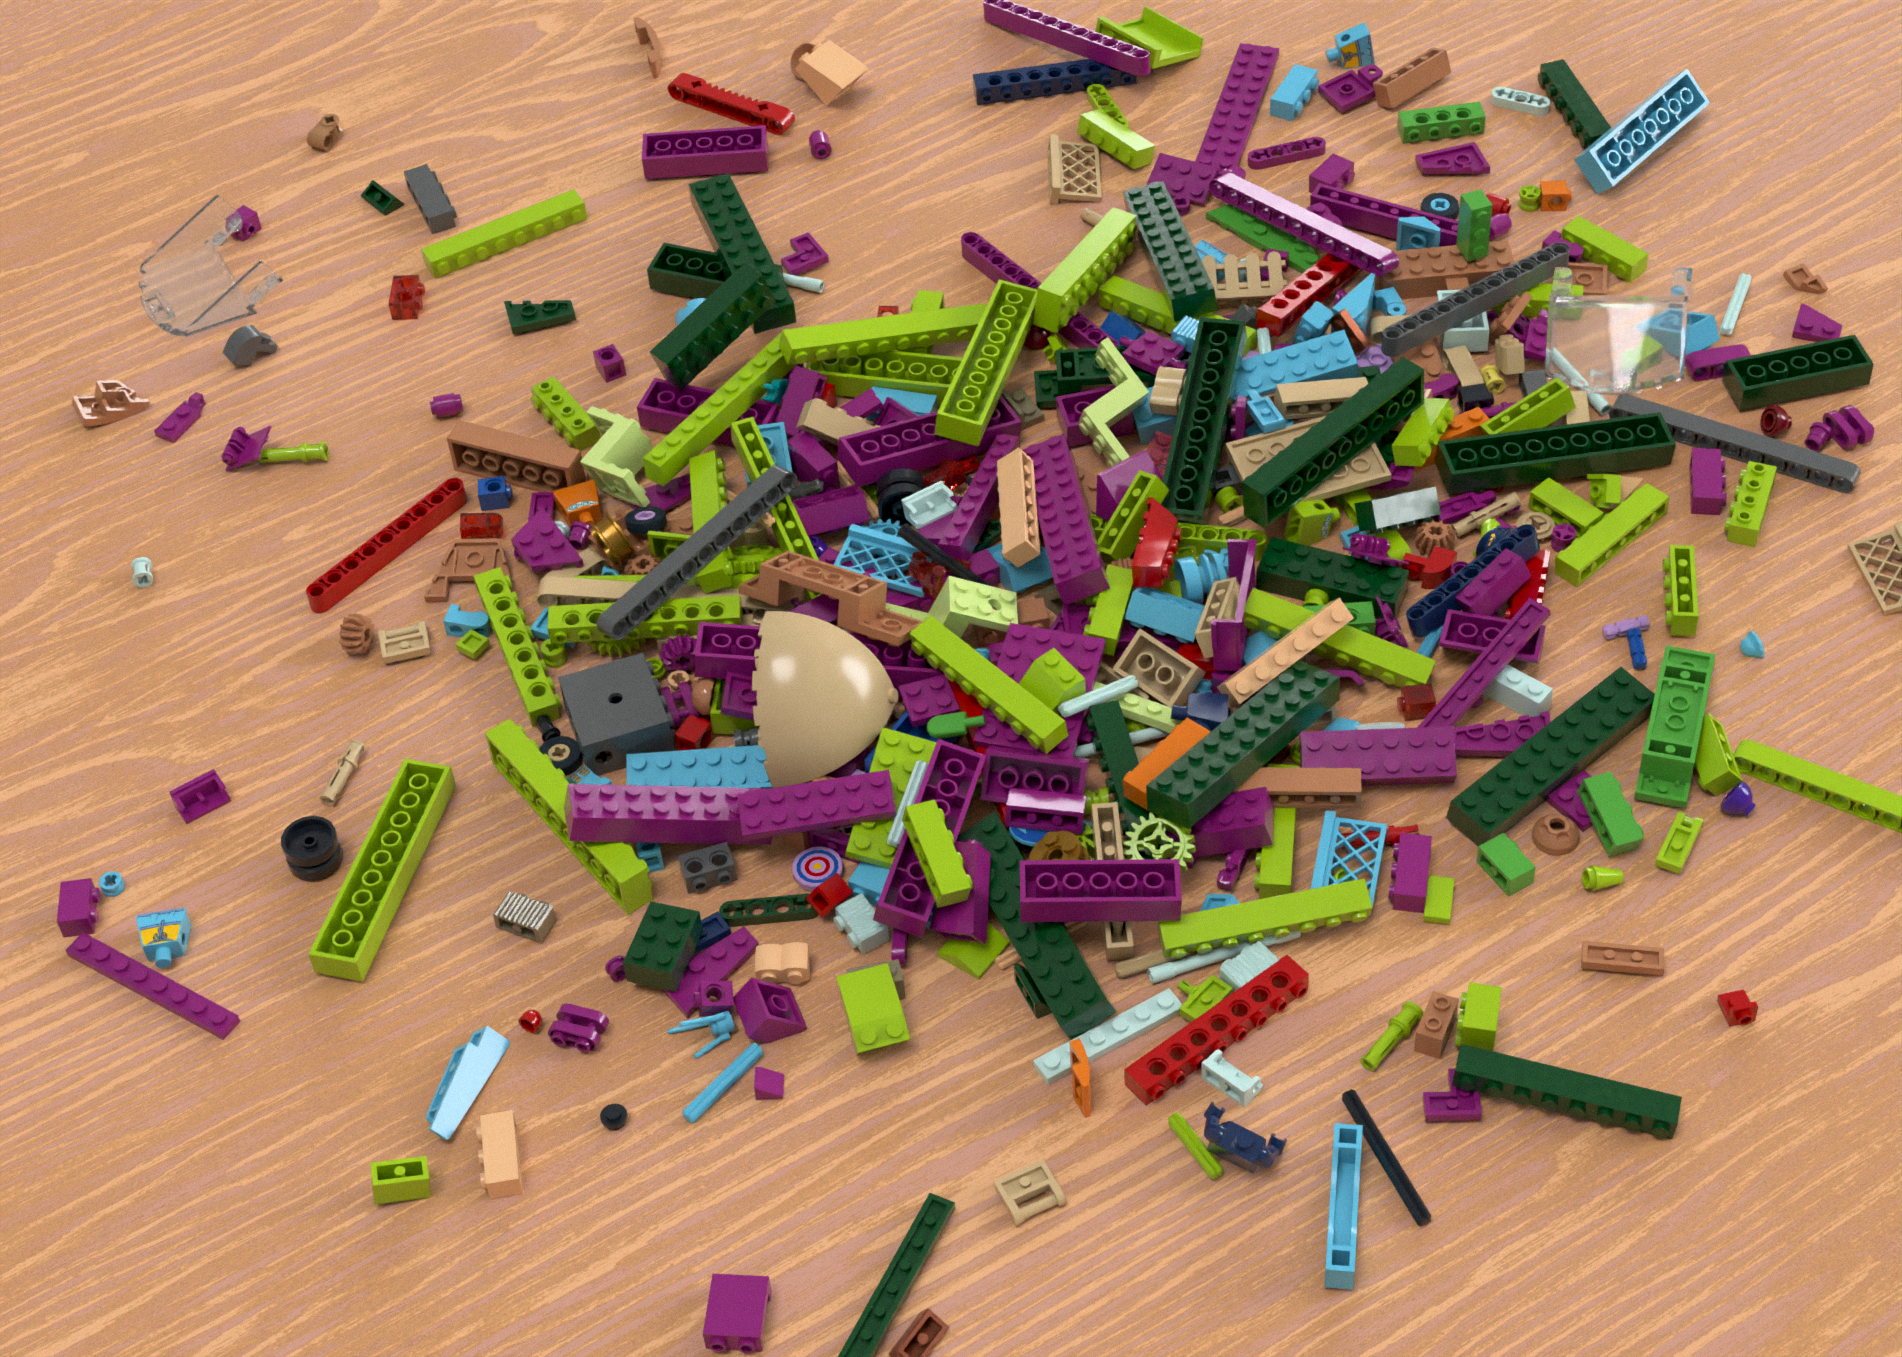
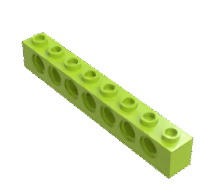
M501 567L474 575L478 595L489 617V622L532 727L536 726L535 721H539L537 718L541 715H548L551 721L559 719L558 708L562 707L558 694L553 695L552 691L555 688L551 677L545 676V673H547L545 662L543 659H538V656H540L538 645L536 642H531L533 638L531 628L523 623L526 622L525 614L522 608H517L519 601L516 592L510 591L512 584L509 576H504Z
M740 595L667 599L623 639L677 636V634L680 637L686 634L688 636L697 635L699 622L743 625ZM615 602L549 606L547 630L551 644L616 640L597 629L599 616Z

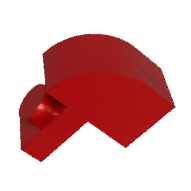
M1434 546L1429 559L1405 553L1403 561L1409 562V565L1402 564V569L1409 570V578L1422 581L1421 588L1435 589L1449 579L1451 566L1457 562V552Z

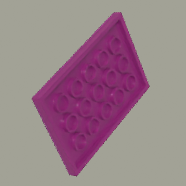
M1010 623L997 668L1019 684L1034 660L1055 648L1085 678L1086 693L1093 691L1105 650L1106 639ZM988 707L983 709L981 716L985 715L986 725L978 726L974 738V746L982 748L998 746L1044 753L1041 749L1032 747L1027 738L1022 734L1017 735L1007 722H1001ZM1087 709L1068 717H1062L1061 713L1059 714L1066 722L1068 736L1048 752L1049 754L1074 757Z

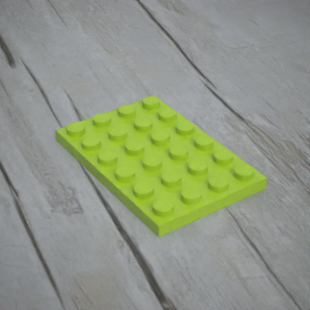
M882 727L869 773L889 770L897 814L915 763L921 760L929 765L937 742ZM895 817L855 823L845 857L890 869L898 847L895 848L887 844Z

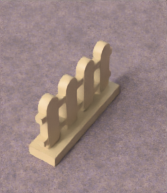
M1275 251L1268 254L1267 261H1259V257L1255 253H1249L1246 256L1245 262L1237 263V258L1233 254L1226 255L1222 264H1215V258L1210 255L1202 259L1203 266L1215 290L1217 308L1240 307L1242 304L1247 306H1263L1271 297L1277 295L1284 287H1287V280L1282 279V267H1285L1286 263L1285 260H1281L1280 254ZM1268 268L1269 281H1261L1260 269ZM1238 270H1246L1247 282L1239 283ZM1216 271H1224L1225 284H1217Z

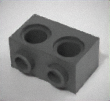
M727 842L678 855L680 871L688 894L701 892L705 889L725 885L737 880L735 863Z

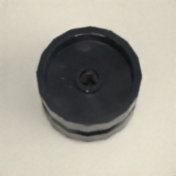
M905 468L893 469L884 473L875 485L878 515L885 523L890 519L891 524L900 521V527L904 523L912 526L905 518L901 500L925 489V480L921 474L914 470Z
M302 817L292 822L281 836V847L288 867L292 874L301 880H322L332 875L342 863L343 850L338 840L336 829L332 822L324 817Z

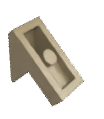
M1055 583L1048 585L1034 595L1035 599L1043 598L1046 608L1055 615H1059L1064 603Z

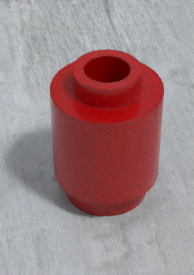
M1490 192L1484 193L1492 204L1491 216L1498 213L1509 214L1511 210L1509 199Z

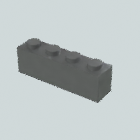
M427 164L404 171L407 188L431 233L435 234L456 227L454 218H457L455 208L451 206L448 195L444 194L442 184L438 183L435 171H430Z

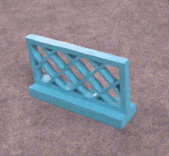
M851 524L848 537L834 563L835 566L860 574L865 573V569L874 567L876 573L870 574L872 578L887 582L888 588L919 597L924 596L935 570L939 568L937 563L903 538ZM849 547L860 551L852 553ZM871 554L881 556V558L874 559ZM866 556L869 560L859 564L857 558ZM851 560L854 566L845 567L841 563ZM894 560L905 564L897 566ZM889 563L892 568L882 570L879 565ZM917 567H920V568H923V569H927V570H926V571H923V572H919V570L917 569ZM911 569L914 574L905 577L902 571ZM895 573L899 577L897 580L887 578V576ZM919 580L922 586L921 588L910 585L909 582Z
M1326 810L1311 889L1329 886V881L1332 883L1331 885L1350 880H1358L1356 876L1367 871L1372 877V880L1368 881L1366 885L1367 889L1370 888L1369 896L1373 907L1387 824L1336 817V812ZM1340 826L1349 827L1355 833L1344 838L1339 832ZM1368 831L1380 832V837L1370 842L1364 834ZM1359 837L1366 845L1355 850L1349 843ZM1345 846L1351 854L1340 859L1335 851ZM1371 850L1376 858L1366 863L1360 855ZM1356 859L1361 864V867L1351 872L1345 864ZM1341 867L1347 875L1336 881L1331 872Z

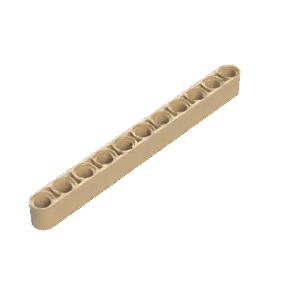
M548 576L540 580L537 603L544 608L562 605L616 602L638 582ZM683 585L669 598L740 595L743 615L753 614V618L758 620L763 619L766 611L788 612L797 607L791 603V600L778 607L769 606L766 602L751 600L748 596L739 594V589L722 588L705 594L701 586Z

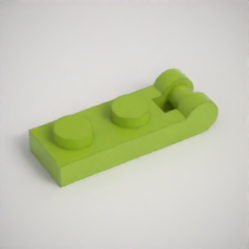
M1678 811L1656 858L1655 866L1680 874L1702 829L1704 819L1699 817L1694 819L1686 816L1687 813Z

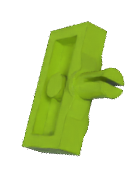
M1213 974L1204 983L1196 987L1182 979L1177 988L1189 996L1179 1008V1015L1190 1022L1194 1021L1232 994L1233 987Z

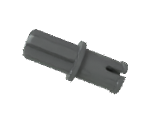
M818 479L811 482H803L799 487L789 492L790 498L795 496L796 498L794 499L820 493L824 490V482Z

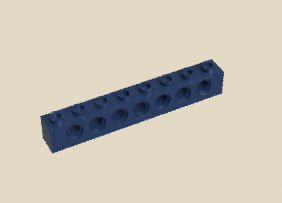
M1091 59L973 74V89L977 105L1087 91V88L1092 84H1100L1105 88L1137 84L1135 75Z

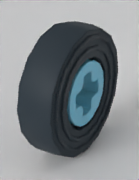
M1442 192L1432 193L1423 199L1420 210L1455 220L1459 213V203L1450 194Z

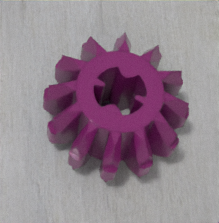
M677 634L674 639L668 637V643H662L660 658L666 670L674 672L689 669L693 671L697 642L695 638H690L688 634L683 637Z

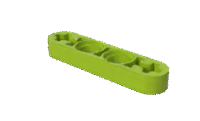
M1100 84L1090 85L1087 88V99L1093 109H1098L1108 116H1116L1113 117L1114 120L1129 128L1128 121L1105 87Z

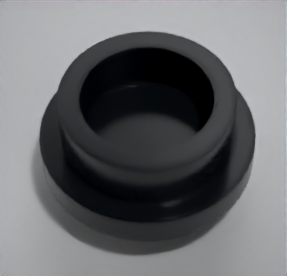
M620 1104L607 1105L600 1113L601 1123L610 1130L622 1128L628 1117L625 1107Z

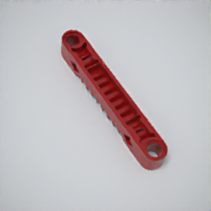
M680 73L667 87L668 93L675 100L750 126L766 125V131L775 135H782L795 122L794 114L786 107L769 101L758 102L757 99L752 101L751 97L745 99V95L738 96L737 92L732 94L731 90L725 92V88L718 89L717 85L712 87V84H707L704 79L687 73Z

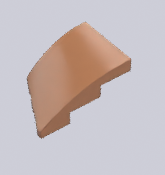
M119 380L96 381L95 396H74L72 405L83 427L108 424L128 418L148 408L150 401L137 397L136 391L126 387Z
M618 509L613 520L620 526L637 551L635 555L642 556L645 553L647 556L651 554L649 541L642 534H633L627 531L625 516L627 514L623 510ZM592 534L588 536L597 553L608 561L610 569L619 572L627 566V560L634 559V553H631L622 560L621 566L618 562L613 564L603 550L606 546L604 544L599 546Z

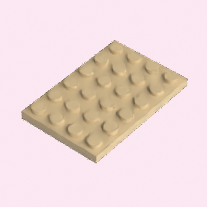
M1326 416L1226 443V452L1241 482ZM1374 442L1301 501L1322 500L1391 481L1392 474Z

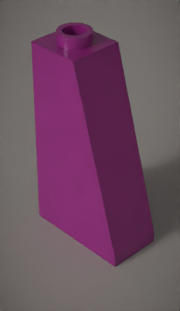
M968 839L967 842L956 841L954 847L956 852H960L962 855L963 869L966 874L970 875L973 887L970 890L967 901L939 908L936 905L929 929L942 938L985 944L987 940L991 853L982 847V843L976 840Z

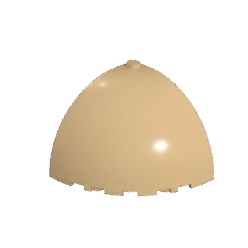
M766 611L758 636L762 638L760 649H756L754 653L757 671H753L752 691H757V706H753L755 726H760L758 729L759 748H764L767 758L763 764L772 787L777 788L805 783L824 776L860 754L874 741L881 732L882 727L886 725L894 705L898 701V691L894 688L885 668L876 656L849 633L826 621L808 615L784 611Z

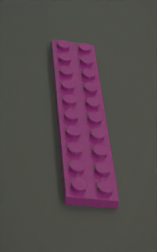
M1240 43L1195 162L1218 167L1219 172H1223L1224 169H1229L1231 166H1239L1278 60L1279 48Z

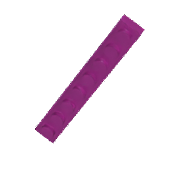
M1529 598L1417 728L1455 726L1551 615L1550 610Z
M84 932L66 949L67 955L72 959L222 1040L240 1022L237 1014Z

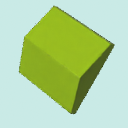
M988 922L985 944L949 939L937 952V956L980 980L994 964L996 957L1008 948L1010 941Z

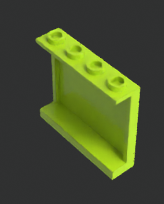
M1147 6L1143 7L1141 18L1119 24L1104 16L1099 17L1095 32L1149 51L1151 69L1199 57L1204 40L1202 36Z

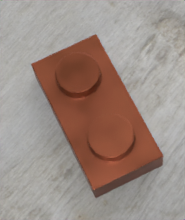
M1346 309L1333 315L1330 322L1336 332L1345 330L1354 354L1365 350L1371 345Z

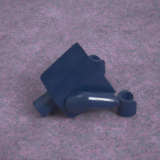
M1210 692L1190 693L1187 706L1172 704L1170 719L1184 721L1186 718H1189L1212 731L1231 716V710L1228 707L1229 694H1214Z
M1211 1102L1204 1113L1206 1118L1204 1136L1210 1141L1206 1149L1207 1151L1253 1174L1258 1166L1269 1168L1276 1157L1282 1154L1287 1142L1286 1138L1284 1140L1275 1137L1276 1134L1272 1133L1266 1146V1139L1232 1121L1219 1124V1120L1226 1110L1223 1107L1221 1109L1217 1108L1214 1102Z

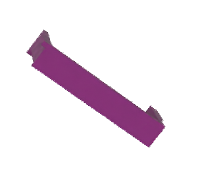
M1227 540L1229 578L1237 577L1240 592L1235 619H1212L1211 621L1214 670L1239 671L1242 668L1249 630L1244 622V608L1252 589L1256 588L1254 554L1257 540Z

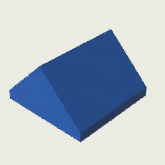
M1110 311L1100 329L1115 339L1118 344L1123 336L1134 341L1146 333L1144 329L1131 319L1113 311Z

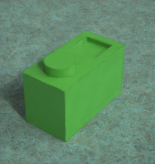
M1504 833L1478 846V865L1508 897L1534 883L1536 867L1519 850L1517 844Z

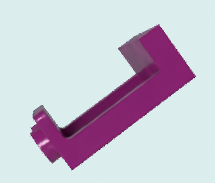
M712 1274L703 1329V1338L707 1349L716 1352L736 1350L743 1353L763 1351L762 1334L767 1301H771L772 1294L769 1276Z

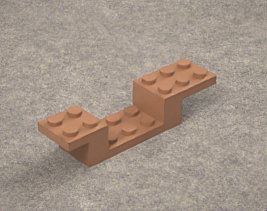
M786 551L761 563L759 575L739 584V594L748 596L751 600L766 602L769 606L773 607L781 606L783 603L795 599L797 596L805 593L806 588L812 593H822L828 595L831 599H839L837 626L845 628L851 633L866 635L869 639L887 642L890 646H901L910 640L909 633L923 622L885 609L887 582L791 551Z

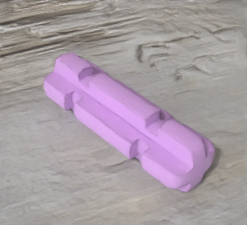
M1646 615L1636 617V620L1630 618L1615 622L1614 626L1613 624L1604 625L1602 627V634L1608 640L1615 638L1616 635L1618 637L1627 635V631L1630 628H1639L1642 631L1649 628L1650 621Z

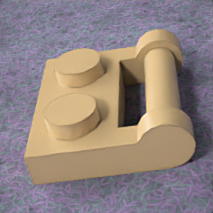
M425 620L419 621L416 625L394 630H378L384 664L431 654Z
M1044 1160L994 1181V1188L1009 1212L1015 1226L1024 1223V1219L1055 1205L1060 1207L1067 1203L1062 1189ZM1048 1190L1052 1194L1020 1209L1016 1205Z

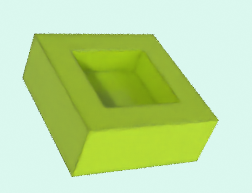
M470 629L455 645L457 651L475 660L490 646L489 638Z

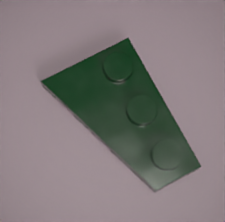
M545 300L542 304H532L531 301H523L522 304H512V301H504L513 334L576 320L571 300Z

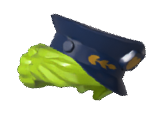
M1495 518L1485 520L1481 524V538L1476 551H1473V555L1475 557L1480 556L1515 530L1514 527L1502 528L1500 522L1496 521Z

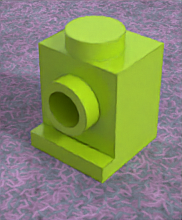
M1587 474V479H1591L1590 503H1596L1597 508H1610V503H1620L1621 475Z

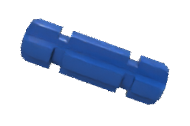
M1630 628L1627 631V639L1633 667L1636 670H1643L1647 667V659L1644 655L1645 649L1641 638V630L1639 628Z

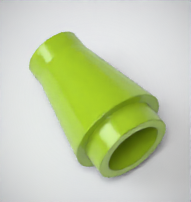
M1590 865L1582 871V883L1585 889H1590L1591 891L1613 885H1621L1623 883V872L1621 869Z

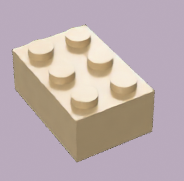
M1141 629L1138 630L1113 668L1114 671L1123 677L1134 675L1139 683L1138 687L1172 708V704L1184 706L1188 700V695L1193 693L1206 673Z

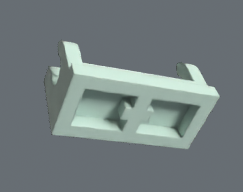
M943 481L920 490L901 500L905 518L917 529L927 526L956 511L958 508L957 504L950 498L954 494L944 485Z
M1218 1049L1202 1062L1201 1078L1245 1108L1263 1089V1084L1260 1082L1261 1078L1259 1076L1250 1078L1225 1061V1058L1221 1056L1223 1052Z

